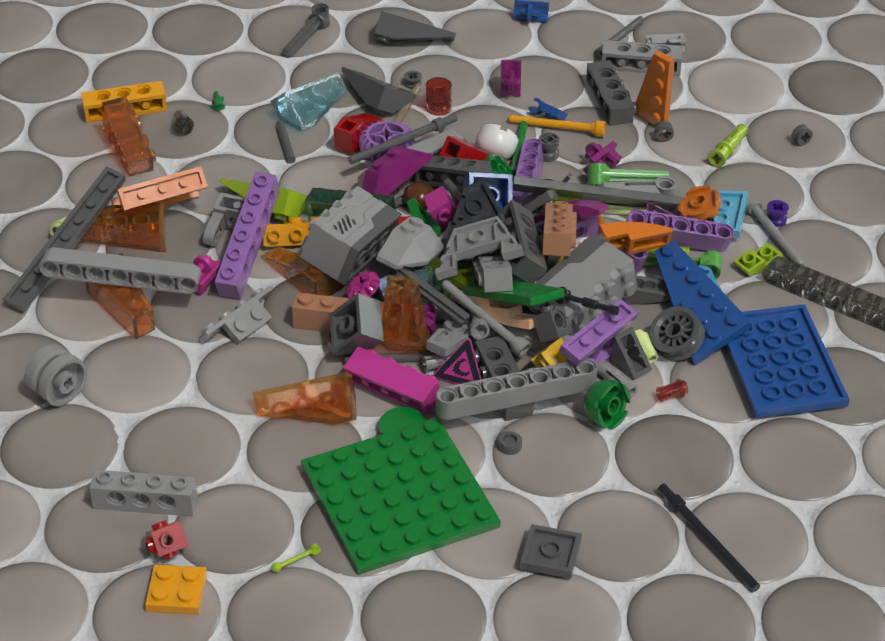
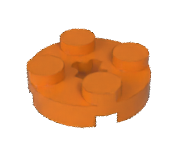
M703 185L687 191V196L683 200L681 198V204L678 206L682 217L704 220L714 218L719 214L718 209L721 206L722 200L717 189L714 188L713 190L709 186Z

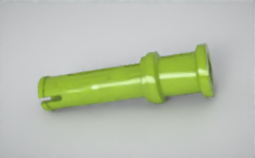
M744 124L737 125L726 140L720 141L716 145V149L708 154L709 162L715 167H722L726 160L734 154V148L748 134V127Z

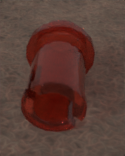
M676 379L675 383L657 387L656 392L660 393H656L660 402L678 396L683 398L685 394H688V386L685 380Z

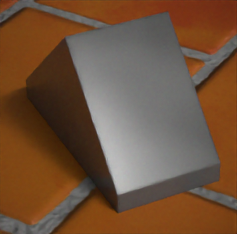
M633 327L624 330L612 338L610 362L628 377L634 380L652 370Z

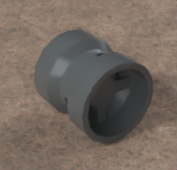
M551 132L541 134L539 140L542 142L544 161H555L559 157V149L557 148L560 142L559 136Z

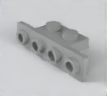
M271 286L264 290L259 288L251 295L252 299L249 301L246 299L242 300L236 305V310L232 313L230 311L225 312L218 319L219 322L214 325L212 322L202 330L203 335L199 339L201 344L222 329L228 333L236 344H239L268 323L272 316L260 302L268 297L273 288Z

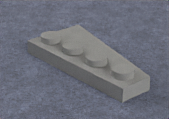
M461 305V309L470 315L469 310ZM471 316L465 325H460L453 319H447L444 322V327L439 328L427 340L426 349L436 353L438 356L447 357L454 353L466 339H470L471 342L476 340L470 332Z

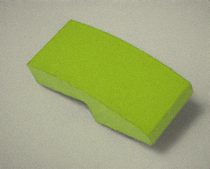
M767 242L755 252L749 249L735 259L734 264L749 276L755 275L778 264L783 260V254Z

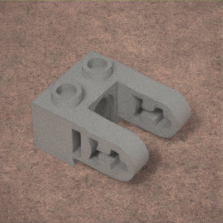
M220 192L213 207V214L203 234L204 244L216 246L225 228L234 229L245 200L244 197Z

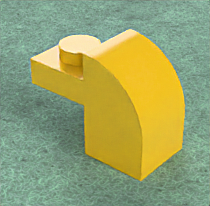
M556 339L530 360L534 366L540 368L565 363L568 358L559 351L564 343L563 339Z

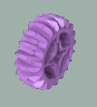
M377 120L375 124L370 123L369 126H366L365 130H362L358 140L360 151L408 133L412 129L408 128L406 124L402 125L401 121L396 123L394 120H384L382 122ZM415 139L398 146L407 148L415 144ZM388 150L371 156L367 160L371 159L373 163L386 154Z

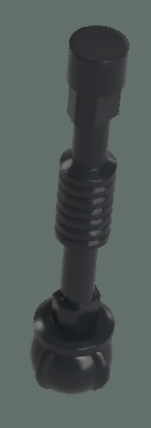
M560 287L564 288V297L556 300L558 304H567L569 301H573L587 308L607 311L611 315L616 316L619 313L618 306H608L594 299L573 296L570 290Z

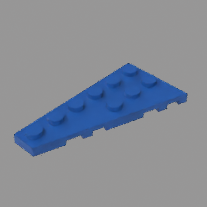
M673 239L670 241V244L654 251L674 307L681 306L692 310L704 327V341L699 350L692 355L694 365H697L752 327L751 321Z

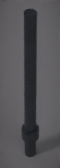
M665 483L661 484L658 487V491L668 501V506L674 512H678L752 592H756L760 588V584L686 506V501L679 494L675 495Z

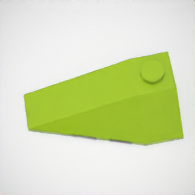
M224 178L220 179V183L242 197H246L251 183ZM280 188L272 211L274 219L286 221L287 217H298L313 202V198L291 189Z

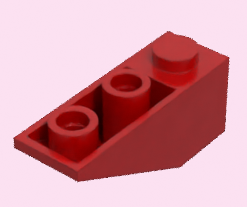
M367 113L344 117L334 127V148L353 154L359 148L358 140L362 130H365L366 126H369L370 123L375 124L377 120L382 122L383 119Z
M447 136L439 155L482 161L490 153L458 137Z

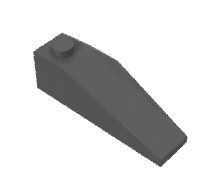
M346 67L341 69L365 103L374 107V112L385 115V112L394 114L416 99L417 95L410 91L397 88L390 83Z

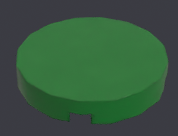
M392 408L380 417L379 433L382 435L426 421V417L414 408Z

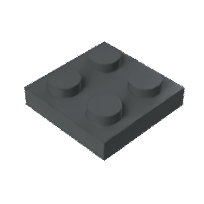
M531 524L520 561V569L571 579L582 540V533Z

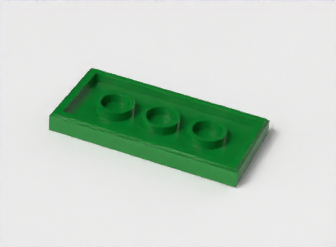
M513 280L512 291L484 292L483 287L479 286L478 283L464 286L465 294L469 296L530 307L564 297V288Z

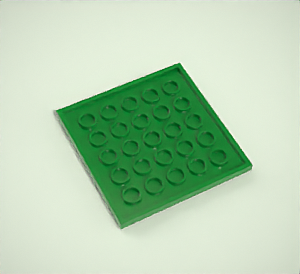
M439 417L301 460V467L358 575L500 528L501 520Z

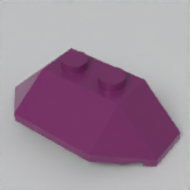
M401 146L391 147L386 154L374 161L368 169L358 176V186L373 195L374 198L382 201L430 161L433 156L430 153Z

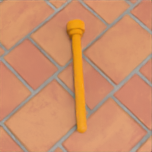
M510 115L508 117L510 123L520 124L521 121H526L528 125L587 131L595 134V137L604 138L606 131V121L600 120L590 124Z

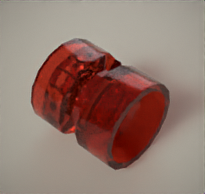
M435 77L426 82V110L428 113L442 116L451 111L452 83L450 80L443 77Z

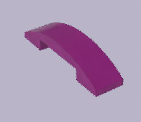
M579 199L566 201L568 204H573L572 212L578 211L580 219L600 215L609 209L607 204L594 200ZM545 211L533 218L535 223L545 220Z

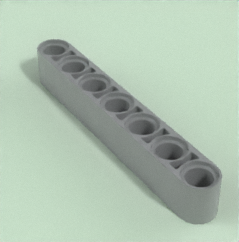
M56 247L48 248L45 251L39 266L40 272L51 278L192 294L197 290L202 274L198 266L189 263Z
M585 359L578 366L569 361L443 387L436 393V415L441 419L451 420L585 392L596 382L598 366L591 359Z

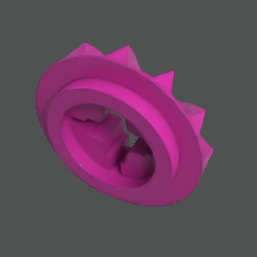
M366 270L364 273L359 272V275L352 277L353 281L347 284L348 288L345 292L349 298H352L357 293L371 297L379 287L380 278L375 271Z

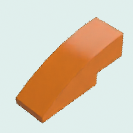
M612 222L600 224L598 236L606 242L613 244L617 249L625 248L629 255L661 248L670 244L673 230L670 227L645 222Z

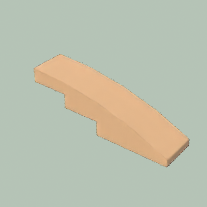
M465 294L501 324L528 330L535 327L532 316L537 314L522 313V305ZM451 295V299H453L454 301H456V302L459 303L460 305L464 306L463 304H461L457 299H455V298Z

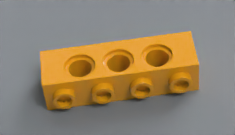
M162 81L81 92L86 123L167 111L166 94Z

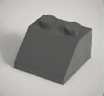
M357 293L329 314L333 355L353 354L358 346L366 350L374 349L384 342L381 302L379 300Z

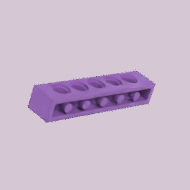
M256 171L254 173L215 279V285L221 297L237 300L242 298L280 191L276 175Z

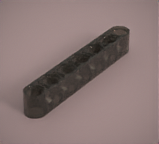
M775 256L763 269L762 277L768 284L885 332V298L781 256Z

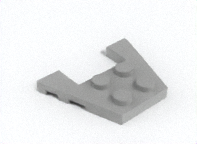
M495 216L454 228L446 245L447 252L441 256V266L436 268L435 275L437 280L458 275L457 261L472 259L476 255L486 252L493 253L500 248L504 261L525 256L522 246L517 243L516 238L509 233L499 217Z

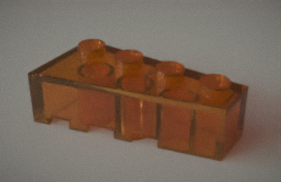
M153 203L124 212L121 205H106L79 242L166 253L164 203Z

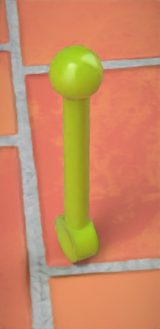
M313 544L305 552L281 563H273L271 569L277 573L281 571V568L308 555H318L321 552V547L318 544Z

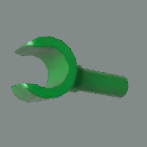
M215 91V99H212L214 110L226 108L223 103L224 97H220L218 91Z

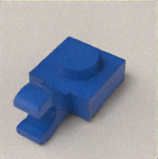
M534 98V101L538 102L539 105L536 109L529 108L530 112L536 115L545 112V117L548 119L565 121L568 114L544 103L539 98Z

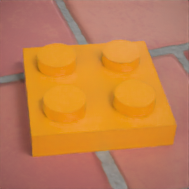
M154 564L145 603L146 612L199 615L207 577V568Z

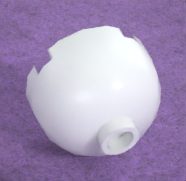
M497 124L482 125L477 133L475 146L490 154L494 153V156H500L504 161L510 159L517 148L519 141L517 136L509 129H507V132L501 130V126Z

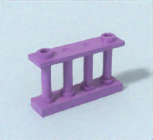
M619 299L613 304L619 307L618 315H611L604 311L564 342L559 351L568 358L566 362L572 361L576 366L585 359H591L596 363L601 360L607 361L611 358L612 338L633 322L638 313L622 299Z

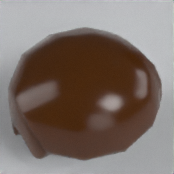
M422 181L411 183L404 190V204L406 205L407 201L414 197L423 210L428 209L424 196L434 191L433 187Z

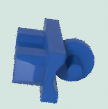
M514 0L513 19L548 22L549 2Z

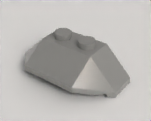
M410 216L392 230L376 260L396 270L403 269V266L416 267L428 265L444 252L445 246L429 225L425 224L420 218Z

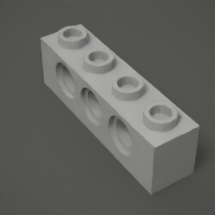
M604 40L602 61L610 60L613 67L617 68V71L646 73L653 54L659 50L675 59L673 75L680 76L683 46Z
M501 249L493 253L476 255V258H472V270L478 285L483 287L484 292L513 290L512 267L508 260L504 261Z
M95 470L89 488L93 509L193 517L198 499L196 478L187 476Z

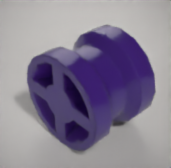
M773 200L767 204L768 213L766 216L775 227H782L787 223L789 206L780 200Z

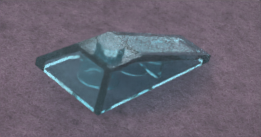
M338 72L284 92L270 102L279 120L301 131L316 125L348 89Z

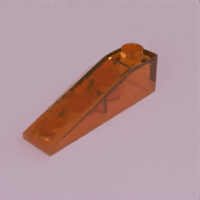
M277 246L261 255L262 260L302 293L330 296L343 286V284L301 258L300 254Z
M351 372L253 392L258 416L331 425L357 420L356 394Z

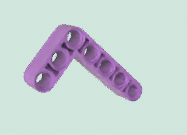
M533 138L524 141L515 176L540 179L544 163L541 140ZM513 191V201L523 207L536 199V193Z
M639 209L631 210L626 219V222H645L670 227L673 230L671 240L673 239L679 246L700 250L724 252L727 250L734 235L733 228L725 223ZM623 248V253L633 259L635 273L640 272L647 258L648 250L628 255L625 248Z

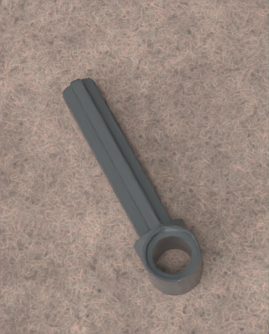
M318 3L312 6V13L308 18L307 24L282 49V53L286 57L292 56L316 29H325L330 26L328 5Z

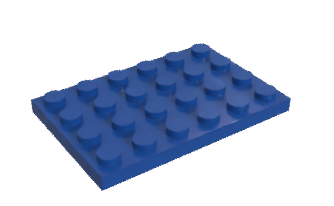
M805 304L742 312L751 321L752 327L725 346L755 418L847 407L849 405L850 399Z

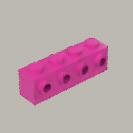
M358 346L343 367L347 381L406 407L414 408L422 414L428 415L435 405L436 393L440 389V385L434 376L430 374L424 375L411 366H403L390 357H382L372 349L366 350Z

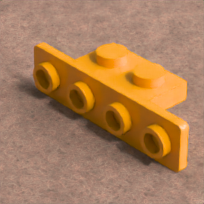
M311 216L310 220L301 221V217H289L288 221H283V224H268L263 236V245L265 247L301 245L309 234L308 226L314 218L318 219L320 216Z

